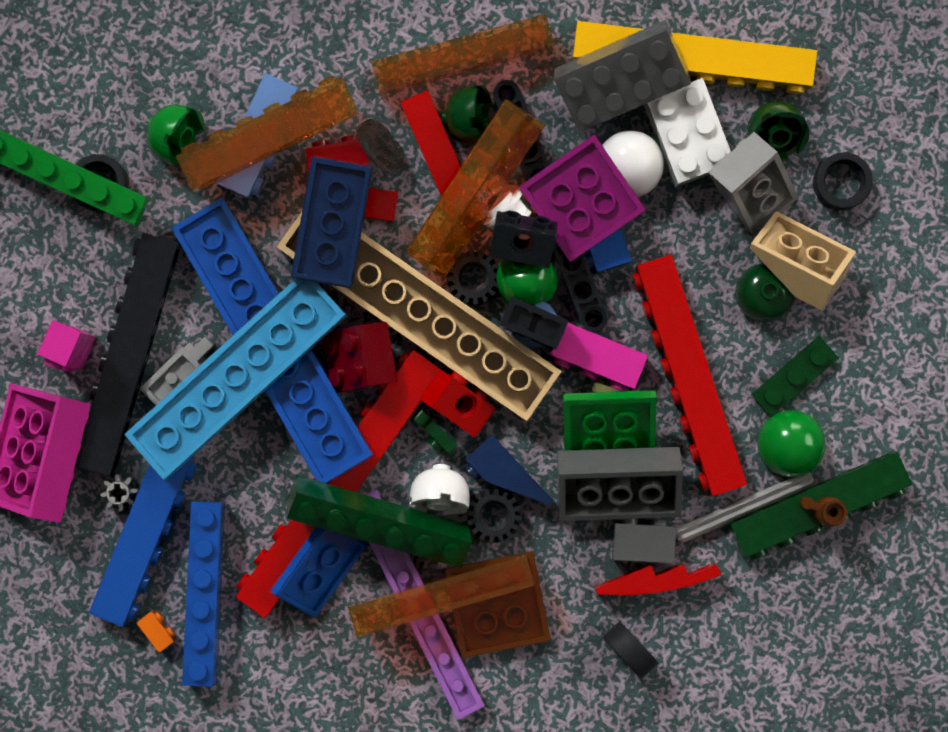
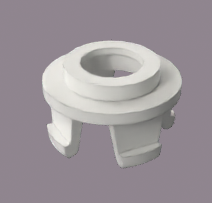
M520 189L515 190L513 193L509 190L499 197L485 214L488 218L484 225L493 230L497 211L505 212L511 210L530 217L532 214L530 210L533 207L524 198L523 192Z

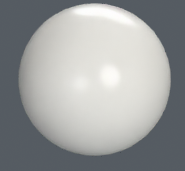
M627 130L612 135L604 142L602 146L637 197L649 193L657 186L664 171V157L659 145L653 138L639 131Z

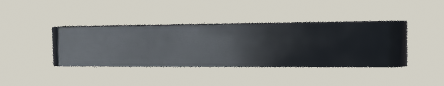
M502 80L494 87L493 101L524 182H526L532 174L548 167L549 163L520 88L512 80ZM503 89H510L514 92L515 98L511 102H503L499 99L498 93ZM516 116L521 117L526 122V126L522 130H514L509 125L510 119ZM525 144H530L535 147L537 154L529 159L524 158L520 154V148ZM555 241L553 257L582 329L597 333L605 327L608 317L586 258L582 254L578 257L580 262L579 268L575 271L567 270L563 265V259L566 255ZM579 283L588 285L591 291L590 296L587 299L576 297L574 294L575 285ZM589 311L599 313L601 324L594 328L588 326L585 322L586 313Z

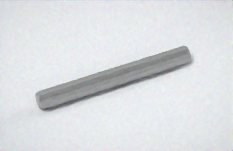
M808 473L804 476L789 478L676 527V539L679 543L687 542L811 488L815 485L811 473Z

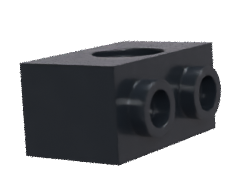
M511 210L505 212L497 211L489 257L549 268L557 235V222L551 221V219L544 216L533 218L523 216ZM527 234L530 236V238L520 239L517 237V235Z

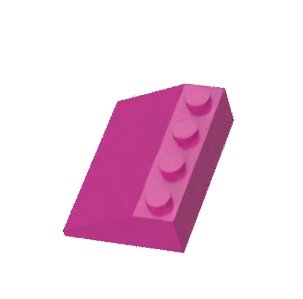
M10 383L0 422V507L30 518L61 523L66 509L70 484L74 478L77 456L81 450V440L85 424L89 418L90 403Z

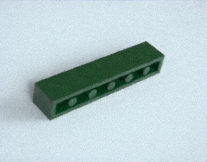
M892 451L730 522L728 526L742 557L750 556L751 560H755L768 554L767 548L778 544V547L782 548L796 541L794 536L803 532L809 536L823 530V526L814 519L813 510L803 509L799 506V500L802 497H810L814 502L825 496L838 498L847 508V517L845 519L847 520L851 517L849 512L861 508V511L864 512L878 506L877 500L888 496L889 500L906 494L905 488L911 486L912 482L898 451Z
M296 475L286 500L287 519L458 568L462 567L472 544L469 525L299 475Z

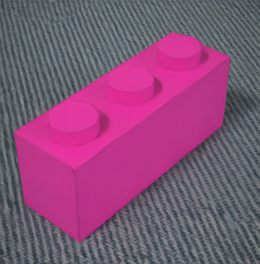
M52 320L37 355L45 358L44 364L57 370L73 372L74 369L83 370L97 337L71 325Z
M570 323L566 326L557 350L552 349L549 355L555 358L553 364L570 370L572 365L583 369L581 375L598 381L599 377H603L611 381L610 387L622 392H626L627 388L635 389L648 357L644 353Z

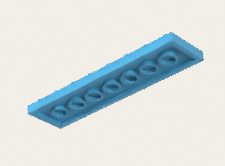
M295 279L124 435L161 478L168 480L342 322L347 315L317 282Z

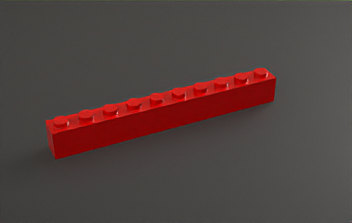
M415 350L410 355L404 352L395 365L399 369L396 373L397 382L380 385L377 390L381 393L375 404L369 401L360 413V416L364 419L359 424L358 429L374 456L328 483L329 485L354 492L359 490L422 402L420 400L421 396L440 371V368ZM290 520L287 526L281 524L271 537L275 541L269 551L263 548L253 562L257 565L251 576L245 573L237 584L236 588L240 591L236 598L266 618L280 600L270 590L313 532L315 526Z

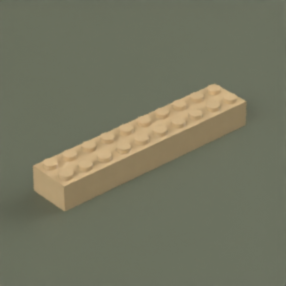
M302 212L277 246L281 252L293 260ZM361 233L352 289L330 285L382 322H387L388 326L452 371L464 377L468 382L524 421L530 418L562 372L364 233Z

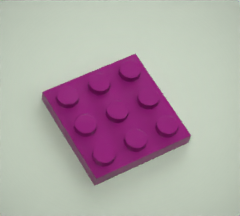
M595 134L519 186L538 216H544L551 219V221L557 222L555 241L570 262L646 211Z

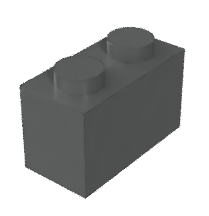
M621 519L620 523L614 522L612 559L674 563L676 527L669 526V520L651 519V524H639V519Z

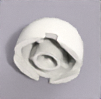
M435 464L432 469L423 471L414 479L410 490L409 507L426 513L428 508L444 511L442 515L455 516L464 514L467 509L469 510V486L459 473L451 470L449 465Z

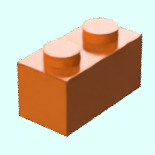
M153 610L140 619L137 625L160 653L176 641V633L170 626L168 628L163 623L165 619L159 611L155 612Z

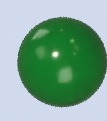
M786 410L774 414L763 424L758 435L757 447L762 462L769 470L783 477L795 478L810 473L819 465L825 453L826 440L821 426L813 417L801 411Z

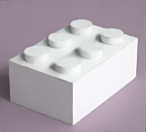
M703 78L644 104L675 188L708 176V172L714 165L731 152Z

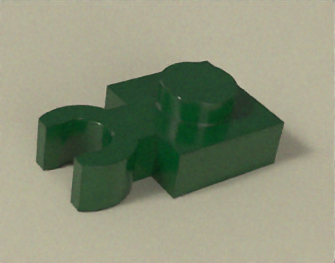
M422 409L413 416V419L432 436L428 442L439 453L446 450L450 454L457 444Z

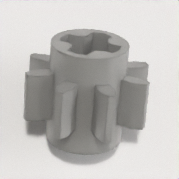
M116 474V482L104 481L108 488L100 496L107 497L109 500L107 508L118 504V509L122 512L125 511V503L128 502L130 505H133L135 501L132 499L133 493H138L139 489H133L130 485L133 482V477L122 481L121 474ZM118 484H120L121 489H126L127 492L126 495L122 496L121 501L119 496H114L113 490L118 489Z

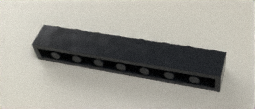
M142 233L141 239L137 238L134 243L132 255L136 256L133 268L128 267L124 278V284L127 285L124 297H119L115 313L119 314L116 326L111 325L107 336V342L110 343L107 355L103 354L98 368V371L102 372L99 384L95 383L90 394V400L93 401L91 412H89L88 421L85 424L81 450L78 453L75 464L77 467L108 476L115 475L126 438L124 434L128 431L180 252L181 244L178 242Z

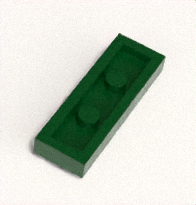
M819 335L750 395L769 417H772L837 361L839 357Z

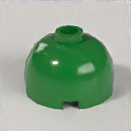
M178 104L167 105L161 108L150 118L147 124V138L150 149L159 159L173 166H177L178 163L181 165L187 164L193 158L199 145L191 146L198 130L204 131L205 124L202 114L196 109Z
M502 260L496 274L499 292L507 304H509L511 297L533 306L543 300L546 303L557 290L558 277L552 262L550 267L546 268Z

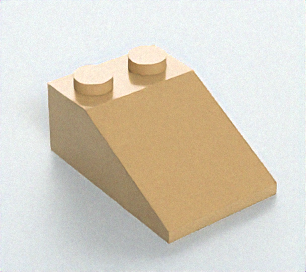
M777 211L774 212L750 245V249L796 298L822 311L845 279L856 254V251Z

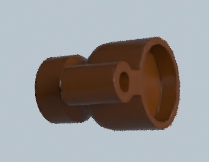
M825 496L816 502L810 497H802L799 500V506L803 509H812L814 519L822 526H838L847 517L846 506L836 497Z

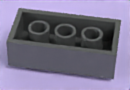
M666 20L561 65L554 70V81L579 132L691 84L689 70Z
M680 447L557 451L559 521L681 517L683 468Z

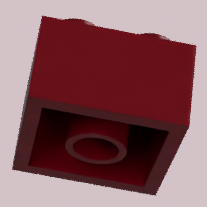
M387 322L356 325L329 332L323 338V349L326 354L329 371L328 377L337 393L362 390L397 382Z

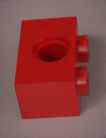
M440 369L420 400L473 437H476L496 408L487 402L489 395L476 386H474L472 391L467 388L468 380L455 371L449 375ZM462 397L461 402L457 405L458 400Z

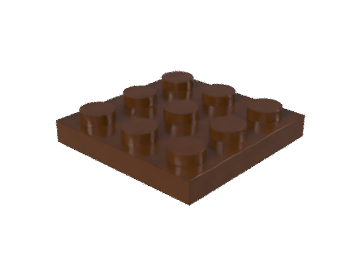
M533 551L463 564L461 568L455 566L444 568L462 658L551 641Z

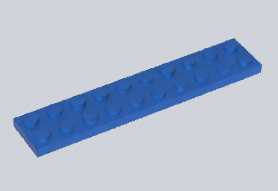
M223 197L171 227L232 335L239 331L279 294L278 289ZM312 349L265 391L316 481L328 484L374 456Z

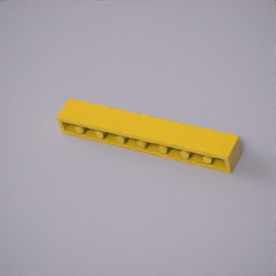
M577 21L572 61L643 29ZM672 33L690 76L697 77V80L703 78L707 84L715 83V79L726 80V85L732 87H744L745 83L757 84L756 89L773 91L775 87L786 88L787 93L799 95L804 94V90L809 91L813 87L817 50Z

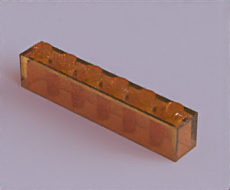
M543 14L374 60L371 63L379 93L382 96L551 50L554 46V40L547 15Z
M334 76L328 77L318 83L319 87L310 92L307 89L301 90L290 97L291 101L280 105L279 102L274 103L263 109L264 114L254 119L252 116H247L235 123L237 127L227 132L225 129L218 130L208 136L209 140L200 145L194 142L181 149L182 153L177 155L176 158L191 189L197 193L359 115L342 76L337 79Z
M505 99L406 252L426 269L446 277L545 125L519 106Z
M523 554L351 604L348 609L356 637L532 587L535 584L527 556Z

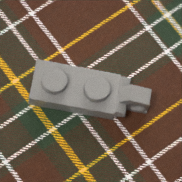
M204 337L195 347L190 342L185 347L182 346L140 390L157 405L207 360L205 356L215 345L209 338Z

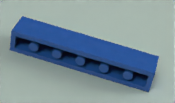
M194 456L168 480H163L149 464L89 614L121 627L127 625L128 621L133 622L140 608V605L135 603L139 594H145L148 589L151 577L147 576L151 564L156 566L162 555L163 549L159 548L162 537L168 538L173 528L174 521L170 520L174 508L179 510L184 501L186 493L182 492V488L186 480L191 482L197 469V465L193 464Z
M191 502L182 686L213 687L217 683L225 502Z

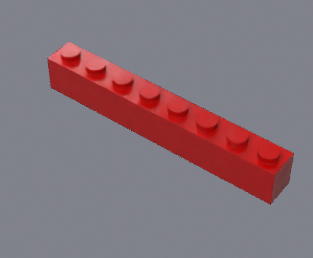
M672 254L639 264L635 267L636 273L632 274L636 290H642L646 300L641 303L644 315L647 320L652 318L655 330L651 331V336L655 347H661L665 358L660 360L665 377L671 376L674 385L673 388L669 389L674 405L680 404L683 416L679 417L682 431L684 434H690L693 443L688 448L693 463L699 462L702 474L698 475L702 491H708L710 496H715L746 486L747 482Z

